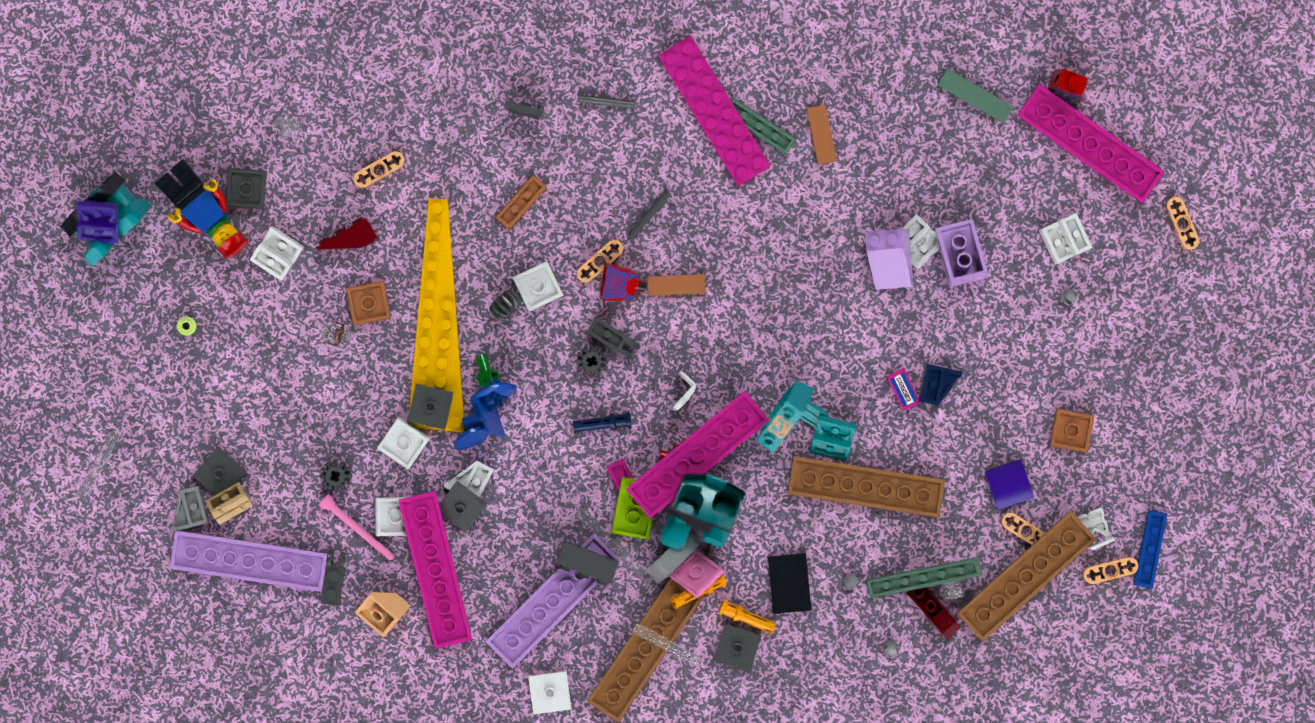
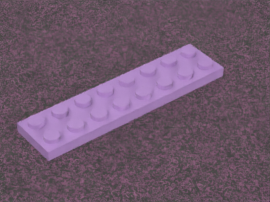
M175 530L170 569L322 592L328 553Z
M595 533L581 545L583 548L619 562L621 561ZM558 568L485 642L513 669L598 584L595 582L596 578L589 576L586 579L578 576V572L571 569L568 572Z

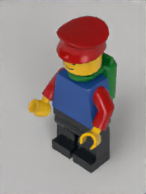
M182 159L170 169L172 174L182 183V186L169 172L165 173L154 183L177 207L175 209L176 215L169 212V220L171 222L179 224L187 231L197 234L207 233L219 247L218 252L224 256V259L232 258L246 248L249 239L245 238L242 232H238L230 223L229 217L225 214L227 211L226 197L218 187L216 180L208 179L211 182V186L205 185L188 162Z

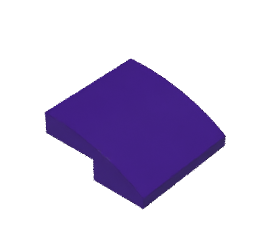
M78 201L79 222L77 229L79 240L118 244L119 219L117 204Z
M1021 459L984 471L997 510L1034 498Z

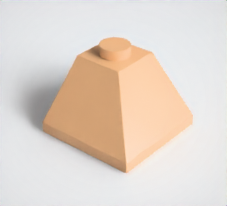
M371 592L355 613L384 638L411 605L397 593Z

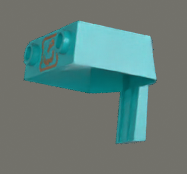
M795 381L770 414L771 423L768 421L763 426L757 442L774 453L799 418L816 428L819 415L828 417L829 413L810 401L815 389Z

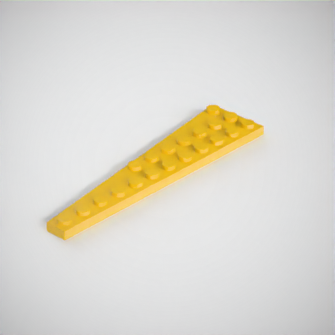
M429 198L410 407L416 384L454 392L445 430L413 422L408 423L420 429L465 432L462 422L464 408L448 200Z

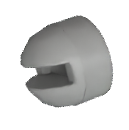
M1066 289L1060 298L1067 304L1073 305L1077 300V293L1073 289Z
M849 574L844 578V586L847 590L860 584L855 575Z
M894 639L884 643L883 649L886 655L898 654Z

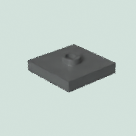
M508 100L505 101L504 107L506 111L543 120L544 111L531 107L532 104L522 101L520 104Z
M228 168L227 207L264 210L267 171Z
M416 384L407 421L445 430L454 392Z
M217 447L193 474V477L212 494L217 495L238 483L247 471L222 449Z
M456 481L439 506L441 515L466 533L488 503Z
M725 623L713 660L750 672L762 635Z

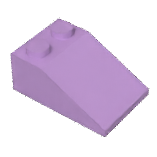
M973 219L935 229L949 288L987 278L988 270Z
M909 229L865 232L866 250L875 289L913 287Z

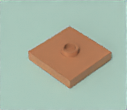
M384 281L346 288L353 326L391 319Z
M1056 408L1049 446L1088 453L1095 415Z

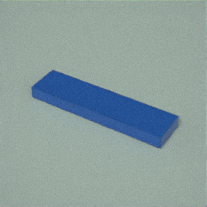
M1147 511L1138 557V570L1135 572L1133 585L1153 589L1167 513Z

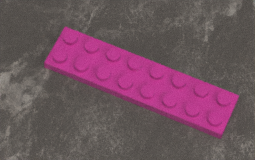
M691 35L659 54L658 57L737 186L771 167Z
M1038 84L1017 114V117L1140 203L1146 200L1165 172L1040 84Z
M744 391L628 486L626 490L651 519L673 501L679 483L685 474H705L765 425L769 419L748 393Z
M436 490L399 499L398 502L434 648L438 649L472 640Z

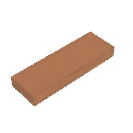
M826 105L807 108L818 165L836 162L837 158Z
M532 175L495 218L510 230L546 190L547 186L536 176Z
M705 274L647 277L648 296L706 293Z

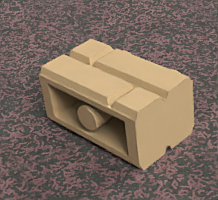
M240 482L205 501L219 525L253 506Z

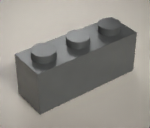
M565 541L557 564L560 565L559 568L568 572L571 569L578 572V576L586 579L589 576L596 578V583L606 586L607 583L611 584L619 561Z

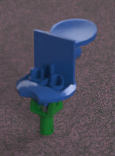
M487 354L475 357L480 370L476 379L482 388L471 396L470 401L474 413L462 418L463 425L467 431L454 441L456 450H465L476 446L485 440L489 433L506 437L497 408L504 406L502 401L510 397L516 391L517 386L500 381L499 372L491 369Z

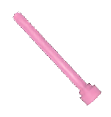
M327 494L318 506L323 510L332 511L388 560L394 559L395 556L390 550L336 506L334 498Z

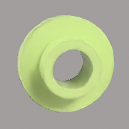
M188 316L182 317L177 323L179 333L185 336L192 335L197 327L195 320ZM186 322L190 325L187 330L183 328V324Z

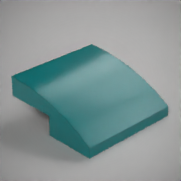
M819 415L809 452L847 461L857 424Z

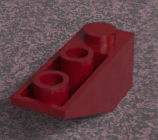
M360 217L352 222L353 226L346 229L343 227L336 231V236L333 238L326 237L319 241L320 245L316 248L317 250L361 249L379 238L369 220Z
M927 587L907 592L909 597L946 640L961 629L958 622Z

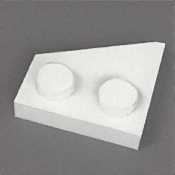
M476 461L447 482L444 487L450 490L455 482L458 481L478 497H481L495 469Z

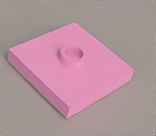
M695 549L670 574V578L698 598L724 571L699 550Z

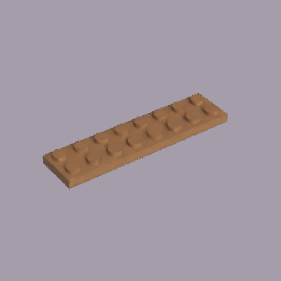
M793 456L787 494L939 518L945 480Z
M1070 510L956 613L983 642L1097 539Z
M670 578L587 702L619 723L705 595H701L675 609L671 604L670 598L686 589Z

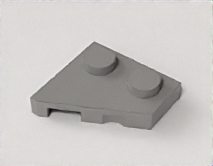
M200 485L179 491L178 506L175 511L176 517L174 526H172V532L209 523Z

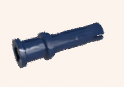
M630 411L619 415L611 413L609 417L573 420L574 433L607 428L613 431L616 428H632Z

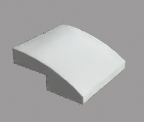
M1077 213L1039 230L1055 265L1093 248Z
M916 214L902 229H909L911 264L919 270L939 250L936 233Z
M272 226L263 241L256 248L250 261L282 281L301 254L304 246Z

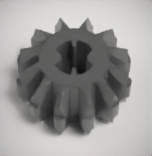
M509 289L491 303L489 310L499 321H504L519 308L522 301L515 292Z
M591 345V352H588L586 347L583 348L586 353L585 355L578 352V355L583 357V359H577L576 363L583 364L577 367L578 370L585 368L582 373L583 376L590 371L589 376L593 378V371L596 372L597 376L601 375L598 371L599 368L602 371H606V368L601 366V363L608 364V361L601 360V358L607 356L606 353L598 355L601 351L600 347L595 353L594 345ZM596 357L597 365L589 367L587 365L589 362H586L587 358Z
M334 460V467L330 462H327L326 464L329 469L321 468L326 474L319 475L320 478H326V481H323L321 484L326 485L329 483L328 491L333 486L335 492L339 491V486L342 490H345L346 487L343 483L351 484L346 477H353V474H346V471L351 469L350 466L343 469L344 461L338 466V460ZM333 471H336L335 473H340V476L338 477L339 481H337V479H332V476L334 475Z

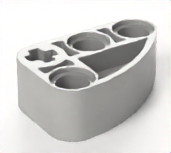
M690 531L683 548L675 550L668 547L645 571L657 584L660 583L697 549L702 542Z

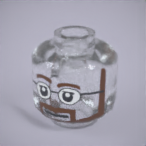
M331 320L323 325L321 335H323V341L326 344L340 348L349 342L351 331H349V327L346 324Z

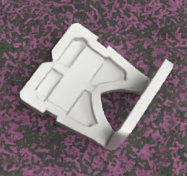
M682 371L678 375L691 388L671 408L673 411L679 410L696 389L695 382Z
M1100 507L1089 511L1088 515L1082 514L1077 516L1092 534L1097 531L1106 537V540L1101 543H1092L1088 547L1091 550L1115 540L1110 535L1107 521L1104 519L1105 514Z

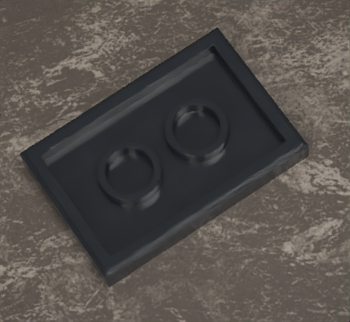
M806 553L768 556L773 614L811 610Z

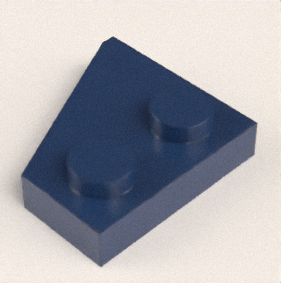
M926 364L918 402L938 406L944 399V396L952 389L957 379L962 376L963 372Z

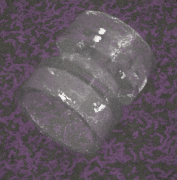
M962 580L940 584L942 585L939 589L940 600L965 597L963 585L959 584Z

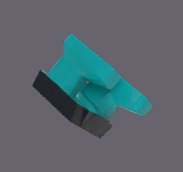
M114 172L84 201L117 204L119 233L124 236L142 219L152 205L145 199H136L123 185L125 179ZM77 208L60 225L69 238L74 233L78 234L77 224L79 217ZM87 241L88 246L84 260L93 267L109 252L115 243Z
M685 474L679 483L668 512L669 515L659 538L662 545L675 550L683 548L692 527L703 531L701 536L704 542L717 547L724 546L729 533L732 531L746 492L732 483L709 474Z

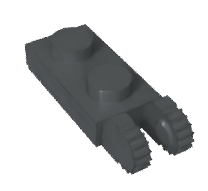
M597 316L586 331V333L617 353L620 352L631 360L634 356L622 349L625 342L635 350L640 349V346L628 339V336Z
M329 550L321 604L340 606L345 573V552H341L339 555L338 567L332 566L334 551Z

